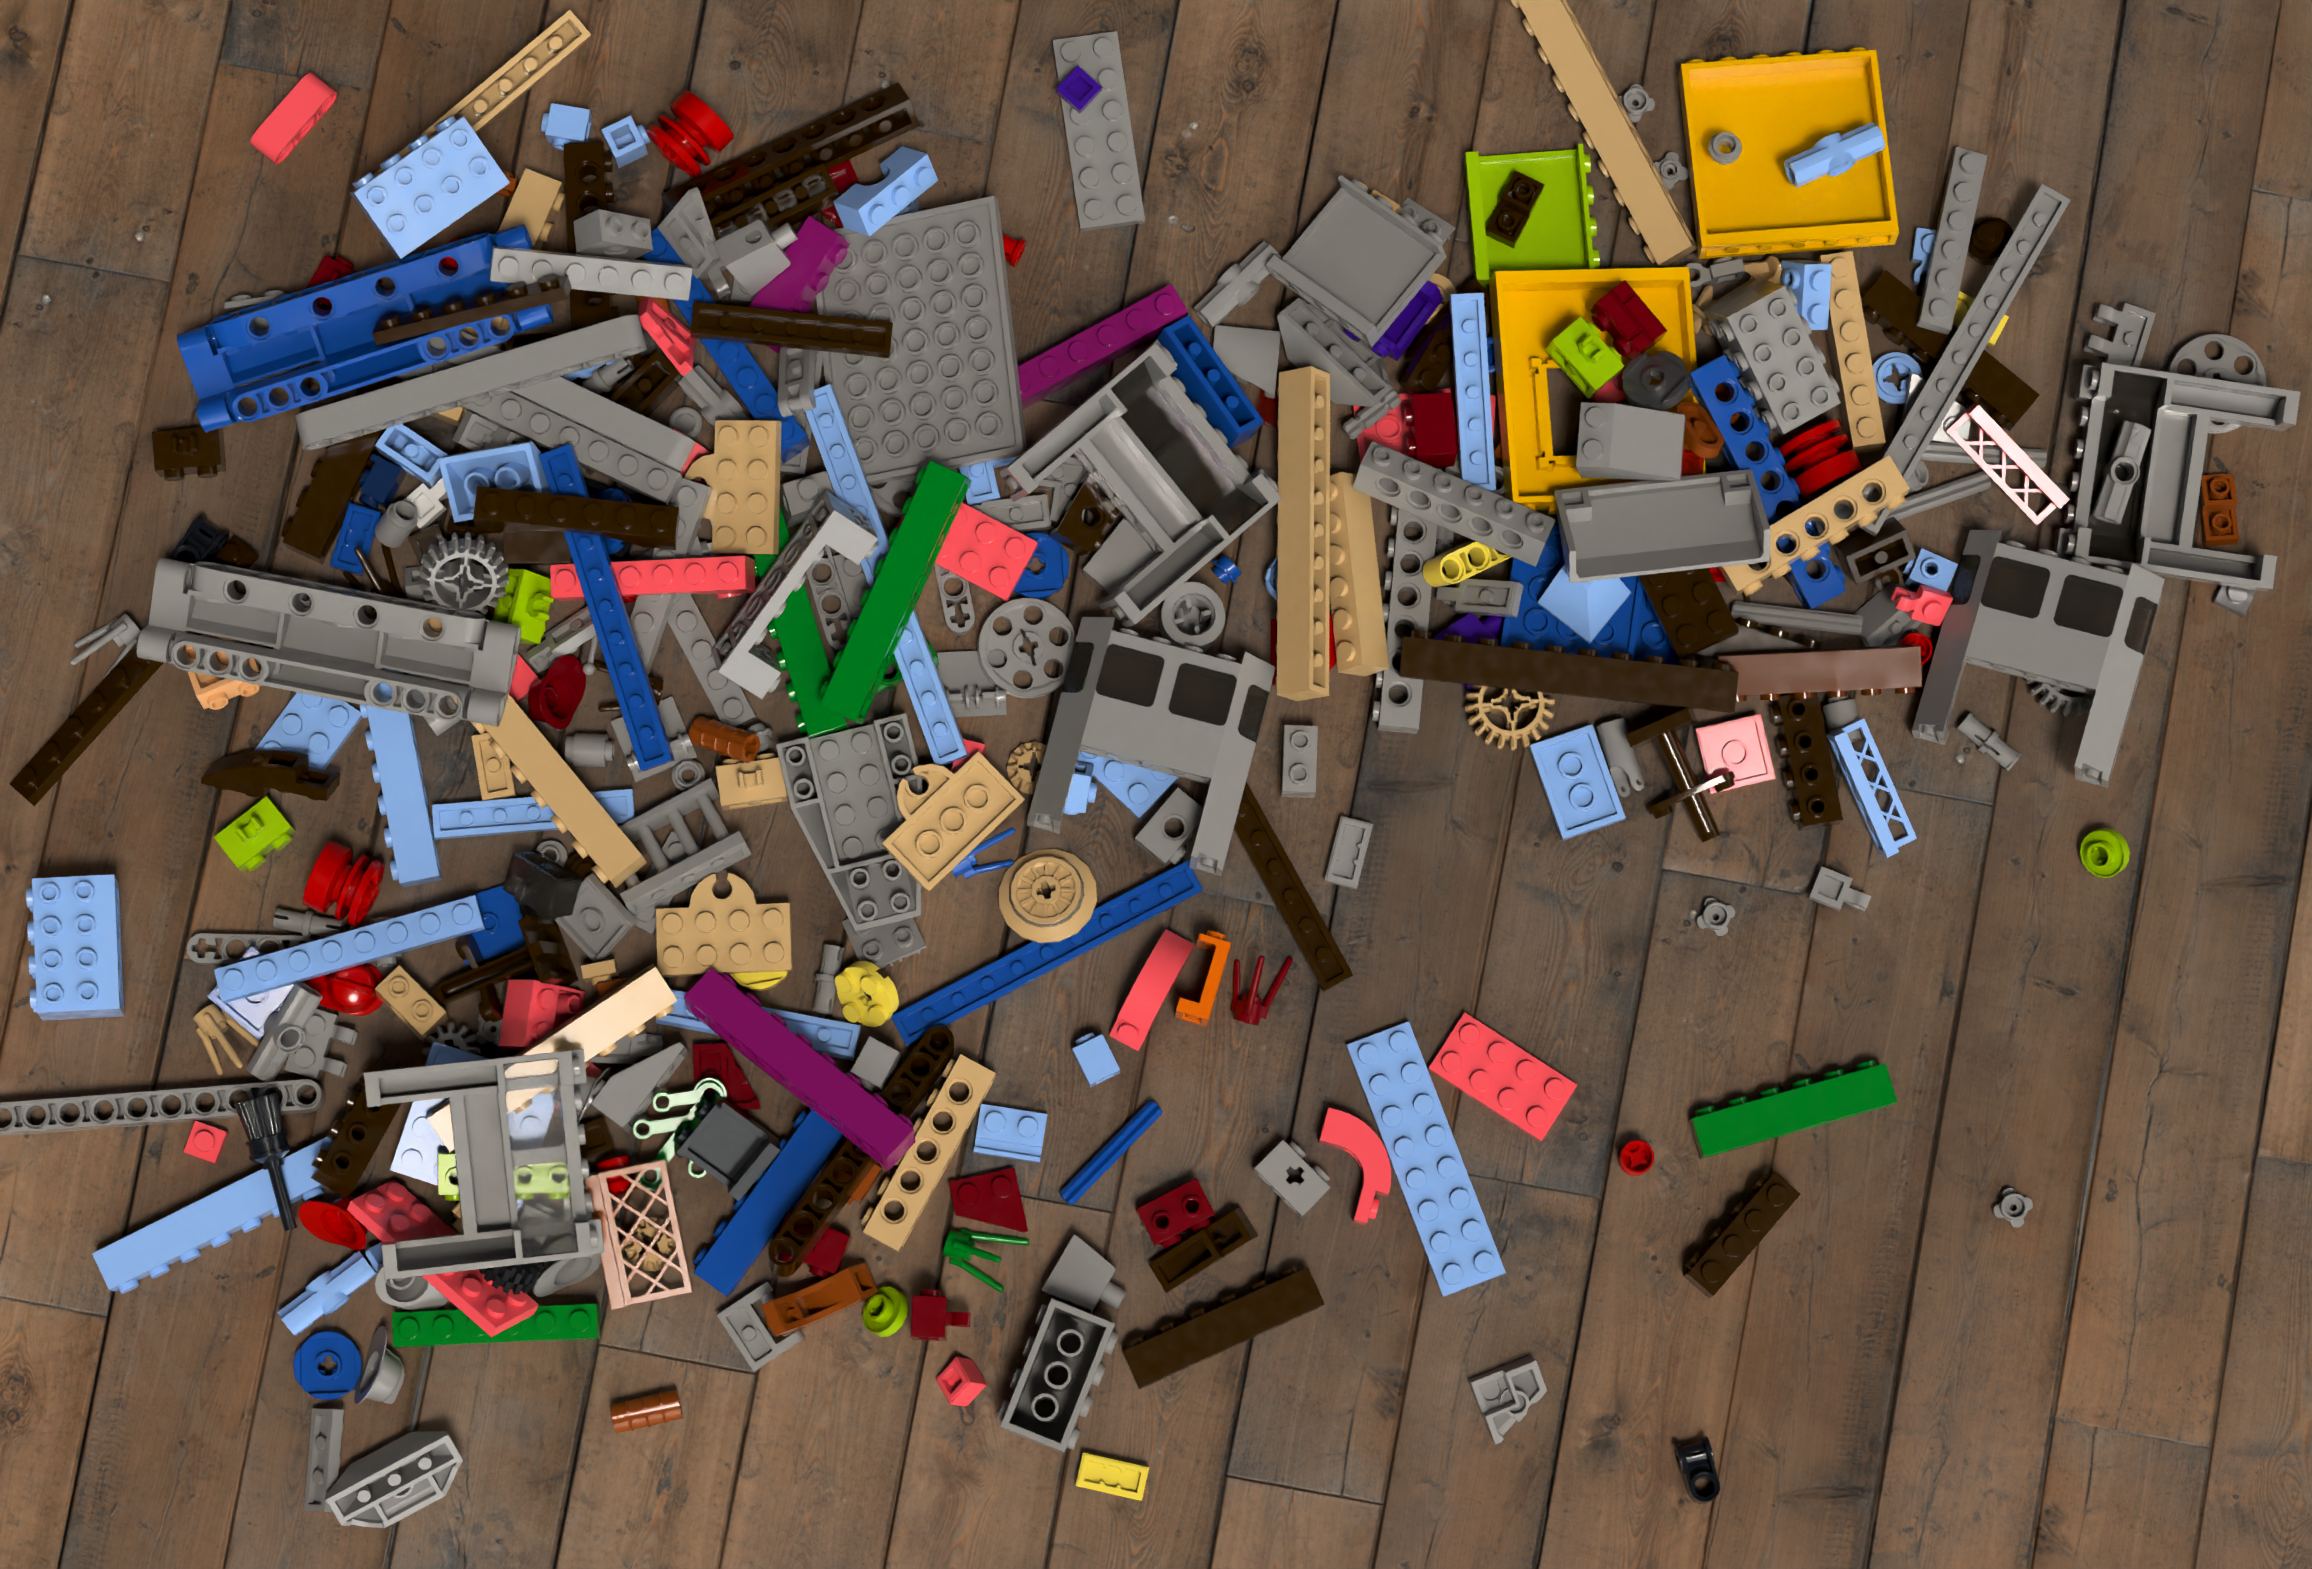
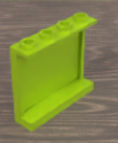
M1583 143L1578 144L1577 149L1491 156H1479L1478 151L1465 152L1463 165L1473 277L1483 287H1489V279L1495 271L1599 269V250L1593 249L1592 237L1597 236L1596 218L1590 217L1589 205L1594 204L1593 186L1587 185L1586 173L1591 172L1590 154H1584ZM1517 171L1545 184L1513 249L1486 236L1485 229L1497 209L1514 172Z

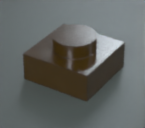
M440 523L408 536V540L420 565H423L421 563L422 555L429 554L428 547L431 544L439 546L441 536L446 538Z
M604 1117L584 1124L586 1144L580 1145L582 1158H587L588 1160L616 1150Z

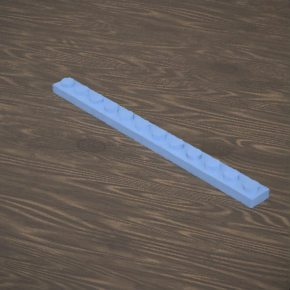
M831 384L814 390L816 408L805 411L836 497L868 517L878 537L876 540L878 544L873 554L868 559L863 558L861 561L870 589H872L877 579L874 576L877 564L881 558L886 559L891 546L888 545L889 537L834 388ZM914 608L894 655L935 765L944 766L965 758L969 754Z

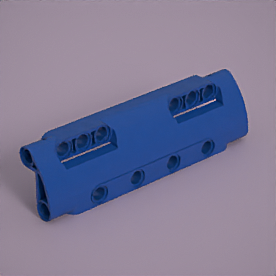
M523 224L491 235L489 232L476 234L225 314L212 320L209 325L178 334V346L199 399L196 404V410L203 430L209 432L241 421L252 422L489 347L510 339L512 335L553 323L551 305L546 304L496 316L508 320L510 327L504 330L497 329L493 325L492 320L496 317L380 345H376L372 335L377 321L384 315L398 313V316L410 313L419 306L429 305L430 308L441 306L445 301L452 298L466 300L474 298L477 293L485 290H493L495 293L504 291L508 286L515 284L489 280L492 246L535 250L526 226ZM444 257L454 258L458 263V268L454 270L444 268L441 264V259ZM382 277L392 279L395 283V288L391 290L383 289L378 284V279ZM319 297L327 298L332 303V308L329 310L320 309L316 305L315 299ZM256 317L264 318L269 323V328L266 330L256 328L252 319ZM471 327L477 331L478 337L472 340L466 339L461 334V329ZM433 337L442 338L447 347L441 350L434 349L430 345L429 340ZM317 360L320 361V362H317V363H314V364H311V365H308V366H305V367H302V368H298V369H295V370H292V371H289V372H286V373H283V374H280V375H276V376H273V377H270V378H267V379H264V380H261V381H258V382H254V383H251V384H248V385H245V386H242V387L237 388L238 385H242V384H245V383H248V382H251V381H254V380H257V379H260V378H264V377H267V376H270V375H273V374H276V373H279V372H283V371H286V370H289V369H292V368H295V367H298V366H301V365H305V364H308V363H311V362H314V361H317ZM307 377L315 378L320 383V388L314 390L307 388L303 379ZM276 387L284 388L289 397L283 400L278 399L273 395L272 389ZM244 397L252 398L257 403V408L246 409L241 404V399Z

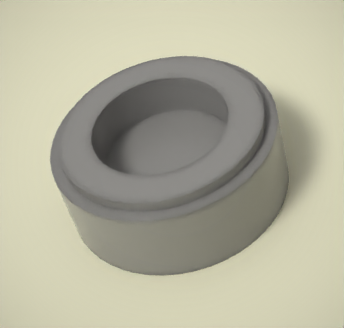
M681 407L672 413L669 419V427L671 429L676 428L694 440L701 434L703 422L700 414L695 409Z

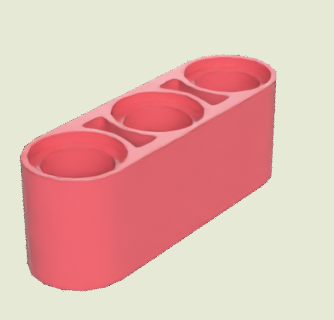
M314 73L306 74L255 131L250 144L274 164H280L333 105L337 98V92Z

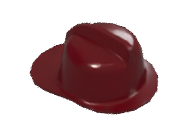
M562 655L556 658L545 677L531 685L528 691V705L530 709L527 715L529 719L546 722L554 729L560 730L570 724L586 689V675L583 673V666L578 659L572 655Z

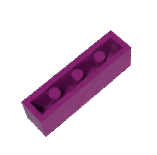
M808 216L797 233L799 239L791 243L785 251L791 261L790 266L759 290L749 307L808 314L812 301L819 292L825 289L829 282L830 274L836 265L845 259L847 248L851 243L813 217ZM766 345L776 353H779L780 348H782L778 346Z

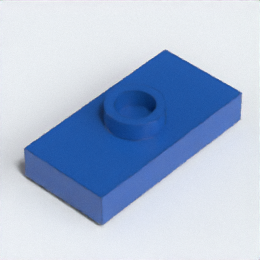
M349 503L330 561L331 568L363 577L365 570L354 549L359 547L368 560L376 536L374 528L382 517L380 511Z

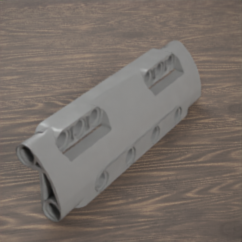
M160 558L155 571L149 623L142 629L139 635L137 657L174 664L179 669L445 721L460 719L498 727L502 720L513 680L521 638V626L487 620L484 615L476 612L206 561H199L193 564ZM235 580L241 581L245 585L246 595L239 594L235 590ZM300 593H305L310 597L311 607L303 606L300 603ZM365 605L372 606L376 610V620L369 619L365 615ZM430 618H436L441 622L442 632H436L431 629L429 625ZM191 631V632H196V633H202V634H207V635H212V636H217V637H222V638H228V639H233V640H238V641H243V642H248V643H254V644H259V645H264V646H269V647H274V648H273V649H269V648H264V647H259V646H253V645H248V644H243V643H238V642H232V641H227V640H222V639H217V638H212V637H206V636L191 634V633H188V632ZM185 645L191 646L195 650L196 659H190L185 655ZM217 652H223L227 655L229 659L228 666L218 662ZM250 658H255L260 662L261 672H256L250 667ZM383 669L395 670V671H400V672H405V673H410V674H415V675H421V676H426V677H431V678H436V679H442V680H447V681H452V682H457V683H462V684H468L469 687H467V686H462V685H457V684H452V683H446V682L436 681V680H431V679H425V678L415 677V676H410V675H405V674H399V673L384 671ZM380 683L388 684L391 687L392 697L384 696L379 689ZM413 689L424 693L425 703H419L414 700L412 696ZM445 696L454 697L458 702V709L449 708L445 703Z

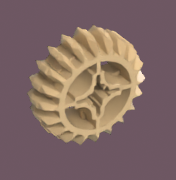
M1474 685L1473 689L1477 692L1471 691L1466 693L1465 698L1475 703L1466 705L1465 712L1476 713V715L1468 719V724L1480 723L1474 734L1480 736L1486 731L1488 735L1484 741L1485 744L1489 745L1493 737L1499 739L1497 749L1500 750L1503 748L1505 741H1509L1510 750H1516L1518 739L1524 748L1530 745L1528 735L1533 740L1538 741L1541 735L1536 728L1547 731L1549 725L1543 719H1552L1554 716V712L1545 709V707H1551L1555 704V699L1544 698L1549 693L1532 692L1534 698L1530 699V696L1519 695L1516 690L1502 688V696L1491 699L1490 702H1483L1484 693L1489 687ZM1508 691L1512 704L1519 706V708L1515 706L1511 717L1508 708L1500 705V703H1505ZM1529 709H1537L1534 720L1528 726L1517 730V716L1522 712H1528ZM1485 712L1501 716L1507 730L1500 729L1492 724L1485 715Z

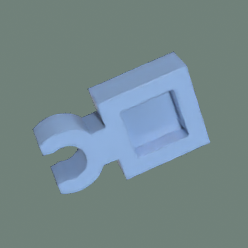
M1919 227L1915 230L1911 262L1920 263V266L1913 274V285H1918L1920 275L1927 274L1936 230Z

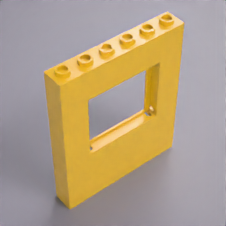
M1689 267L1494 272L1489 279L1505 498L1535 511L1549 510V514L1557 515L1554 490L1645 481L1638 479L1581 478L1576 468L1577 455L1553 456L1547 369L1561 367L1545 349L1555 337L1580 316L1585 322L1589 321L1595 326L1592 321L1593 314L1590 312L1592 307L1600 298L1625 280L1667 329L1664 337L1645 353L1651 356L1659 355L1658 351L1671 352L1683 360L1687 373L1697 368ZM1597 328L1600 339L1607 346L1614 348V339L1607 331L1602 332ZM1621 356V362L1626 367L1631 359L1628 356ZM1662 378L1649 380L1650 385L1660 384ZM1689 388L1684 398L1678 404L1669 408L1667 412L1675 413L1677 406L1682 402L1689 401L1698 404L1691 389ZM1684 440L1681 477L1706 474L1705 458L1697 456Z

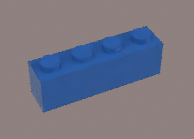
M1190 315L1164 328L1157 340L1170 352L1174 361L1178 364L1176 366L1177 369L1171 374L1186 384L1184 386L1186 389L1185 394L1190 401L1199 404L1207 415V422L1213 429L1217 428L1224 434L1228 441L1226 445L1230 450L1251 439L1264 420Z

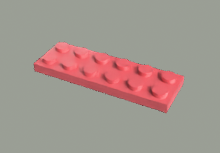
M395 1179L351 1200L346 1210L382 1242L457 1234ZM479 1269L422 1276L490 1337L534 1315L539 1306L527 1293L524 1294L521 1291L520 1294H513L512 1289L506 1293L503 1292L502 1286H498L497 1289L492 1286L493 1281L487 1282L484 1279L485 1274H480Z

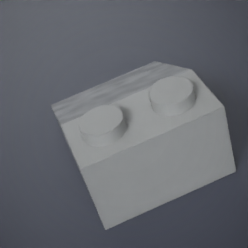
M1581 402L1576 468L1581 478L1681 481L1686 416L1684 414L1616 403Z
M678 1042L611 1076L607 1082L601 1080L592 1092L591 1097L594 1100L591 1105L629 1134L633 1129L634 1122L641 1118L651 1105L655 1093L663 1089L689 1054L688 1050Z

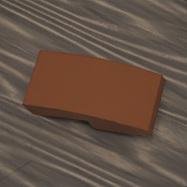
M2233 474L2202 475L2200 511L2204 546L2236 545L2239 541L2235 512L2237 497Z

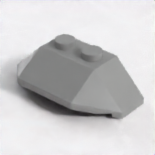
M1297 298L1278 314L1277 319L1287 359L1297 368L1312 366L1330 373V400L1335 404L1373 407L1393 389L1382 358L1375 354L1369 348V345L1362 340L1356 342L1349 338L1343 332L1344 328L1311 304H1307L1305 300Z
M447 1431L410 1432L350 1464L325 1495V1499L342 1526H350L352 1524L361 1527L386 1528L446 1496L458 1467L463 1462V1458Z

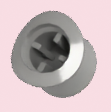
M1185 582L1164 600L1159 624L1161 635L1164 639L1171 641V646L1184 649L1185 645L1201 648L1206 652L1213 646L1224 628V606L1219 596L1207 585L1199 582Z

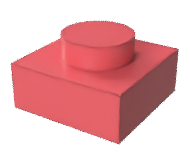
M195 1121L183 1152L217 1164L229 1133Z

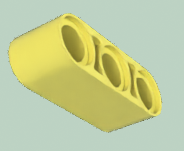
M1471 539L1426 561L1423 566V576L1425 581L1433 587L1455 584L1511 558V556ZM1468 554H1470L1471 556V563L1469 561ZM1443 566H1444V568H1445L1446 575L1443 574V570H1442V567H1443Z

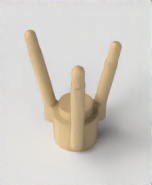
M216 1004L205 1007L193 1018L199 1027L196 1032L203 1040L211 1062L219 1076L223 1075V1069L210 1038L218 1039L237 1068L243 1066L238 1055L223 1035L228 1029L226 1023L256 1048L261 1043L224 1010L220 1011Z

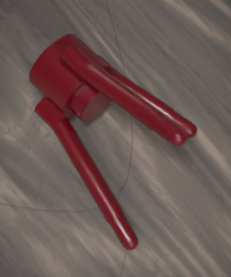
M1260 955L1258 957L1249 995L1243 994L1241 1000V963L1239 960L1234 961L1233 1000L1230 1008L1231 1011H1235L1233 1020L1259 1026L1260 1019H1266L1268 1009L1293 962L1292 957H1287L1262 1005V999L1256 997L1263 970L1264 956Z

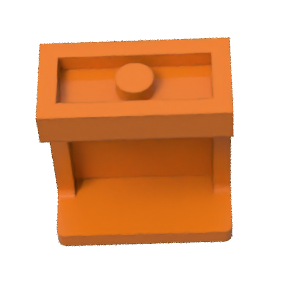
M1207 930L1206 935L1199 933L1196 948L1214 953L1200 1002L1197 1003L1179 998L1175 1018L1207 1027L1231 947V942L1225 940L1226 935Z

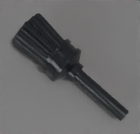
M278 1092L234 1104L249 1140L245 1144L249 1148L250 1161L262 1163L263 1169H268L284 1231L298 1228L281 1165H284L283 1157L291 1150V1145L287 1141V1131L283 1132Z

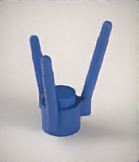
M1011 827L976 846L952 870L955 878L963 874L965 879H968L976 874L1012 866L1014 864L1013 860L999 861L977 867L972 865L978 863L975 854L1014 834L1015 828Z

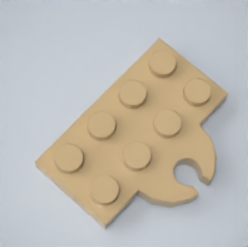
M715 420L714 454L700 457L692 463L685 474V479L694 482L704 478L707 486L713 488L703 518L713 520V554L778 555L782 421Z
M979 751L955 774L944 766L935 764L920 765L913 768L911 771L914 776L921 777L927 782L928 789L924 794L917 795L912 793L909 789L908 781L904 778L899 783L896 802L898 811L905 822L881 845L927 893L1025 800Z
M728 873L727 880L732 886V892L729 897L718 899L714 895V887L718 883L717 875H709L697 884L691 894L689 907L656 909L657 970L662 977L705 975L710 968L718 974L793 971L791 904H757L755 893L747 882L731 873Z

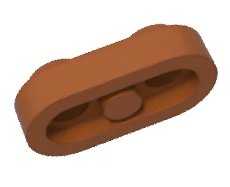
M1689 401L1680 403L1675 413L1686 416L1684 440L1697 456L1702 458L1716 457L1724 444L1723 435L1701 405Z

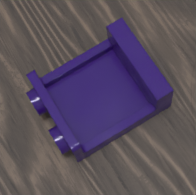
M1427 281L1373 347L1369 346V348L1382 358L1389 356L1398 361L1442 302L1443 298L1438 286ZM1345 328L1343 329V332L1356 342L1361 340Z

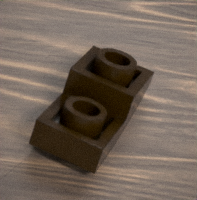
M1515 171L1485 229L1486 236L1514 249L1545 184Z

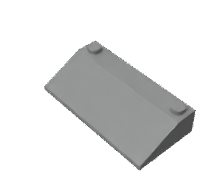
M1752 469L1682 476L1681 481L1645 480L1554 490L1564 562L1570 583H1584L1593 580L1770 561V526Z

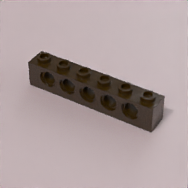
M603 141L563 144L568 253L579 254L576 253L573 221L588 215L583 212L588 206H596L598 209L608 211V203H614L613 183H607V173L613 172L612 154L605 152ZM588 175L597 177L592 183L582 182V179ZM571 289V330L575 331L618 318V306H613L612 295L618 294ZM592 298L603 300L598 306L592 307L587 305V302Z
M1143 370L1136 382H1138L1142 378L1144 373ZM1146 389L1126 406L1128 411L1121 415V417L1129 427L1136 426L1140 429L1142 433L1141 442L1152 454L1153 451L1149 450L1154 439L1159 440L1168 427V423L1165 420L1170 410L1152 389ZM1147 398H1151L1157 403L1158 410L1156 414L1150 413L1147 410L1145 404ZM1087 470L1081 477L1048 535L1080 556L1089 554L1091 551L1095 553L1105 538V535L1101 534L1107 523L1112 524L1120 512L1109 497L1104 498L1099 494L1098 484ZM1084 509L1089 510L1094 516L1092 526L1086 525L1082 520Z

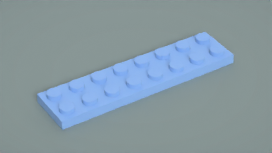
M1409 1021L1347 1044V1051L1387 1151L1441 1296H1448L1505 1274L1506 1271Z

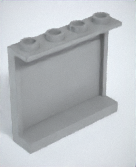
M1340 175L1338 181L1341 188L1283 258L1280 259L1273 255L1266 266L1272 278L1363 342L1373 347L1447 256L1442 247L1443 241L1439 236L1430 230L1425 233L1417 228L1418 224L1413 218L1405 213H1402L1400 216L1394 212L1392 205L1381 196L1374 198L1369 195L1367 188L1358 180L1352 179L1349 181Z

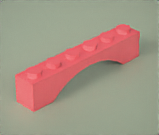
M747 556L611 562L622 597L661 594L753 593L755 590V560ZM574 564L550 565L551 597L562 602L586 601Z

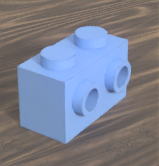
M1782 260L1780 284L1789 287L1796 296L1798 304L1795 305L1799 316H1803L1807 320L1811 330H1828L1832 264L1812 260Z

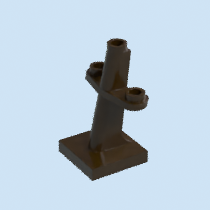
M1685 708L1625 736L1630 747L1636 749L1651 742H1657L1679 791V794L1647 808L1649 814H1653L1655 819H1659L1674 812L1672 805L1683 801L1703 843L1721 835L1703 792L1715 787L1718 793L1734 786L1733 779L1735 775L1731 771L1699 785L1677 735V731L1698 722L1694 711Z
M529 915L518 920L526 946L488 963H485L477 942L471 934L460 936L459 941L455 943L457 953L463 960H468L472 970L437 984L432 989L434 1000L442 1007L480 991L482 1003H479L478 1009L481 1017L486 1022H497L502 1020L503 1013L494 985L533 969H536L541 983L568 986L579 980L557 922L551 918Z

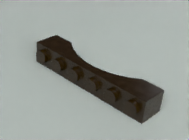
M477 486L473 516L475 529L507 533L520 531L573 532L612 538L642 547L676 550L680 519L679 507Z

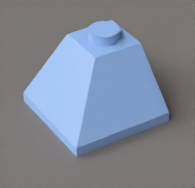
M1564 565L1537 604L1590 644L1629 597L1631 592L1620 578L1570 583L1566 566Z

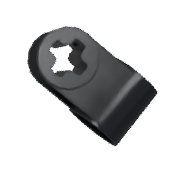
M200 515L193 521L185 536L172 551L170 559L181 561L184 557L192 556L195 558V562H210L225 546L230 534L226 531H219L206 522L207 518Z
M1701 1437V1441L1683 1446L1679 1443L1674 1444L1676 1461L1683 1476L1689 1498L1697 1504H1707L1714 1500L1719 1494L1720 1482L1708 1437ZM1701 1453L1700 1455H1697V1456L1687 1457L1688 1455H1691V1454ZM1698 1479H1705L1710 1482L1712 1486L1710 1496L1701 1497L1696 1493L1695 1483Z

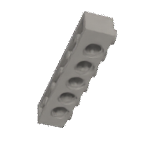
M1373 441L1360 464L1352 487L1357 491L1535 567L1556 519Z

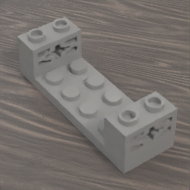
M828 491L824 492L711 650L719 673L761 699L764 698L767 692L771 693L776 689L781 680V670L774 651L761 644L768 630L766 628L773 617L778 618L782 614L787 604L785 600L792 590L796 592L802 586L806 578L805 572L810 565H815L820 561L825 552V544L857 565L861 563L863 558L868 559L873 554L878 544L876 542L878 537L868 517Z

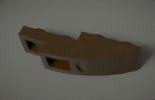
M1471 279L1456 294L1484 293L1486 318L1491 309L1490 293L1476 279ZM1450 301L1435 315L1405 357L1410 364L1399 384L1410 396L1412 394L1434 393L1453 360Z
M257 750L230 755L215 761L202 776L201 784L214 786L220 790L244 793L250 797L264 798L272 788L282 793H293L306 796L312 800L327 801L340 785V773L308 766L309 755L278 750Z

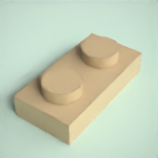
M489 733L471 736L482 801L516 797L514 775L509 769L512 767L511 760L507 755L501 759L489 745L493 741Z

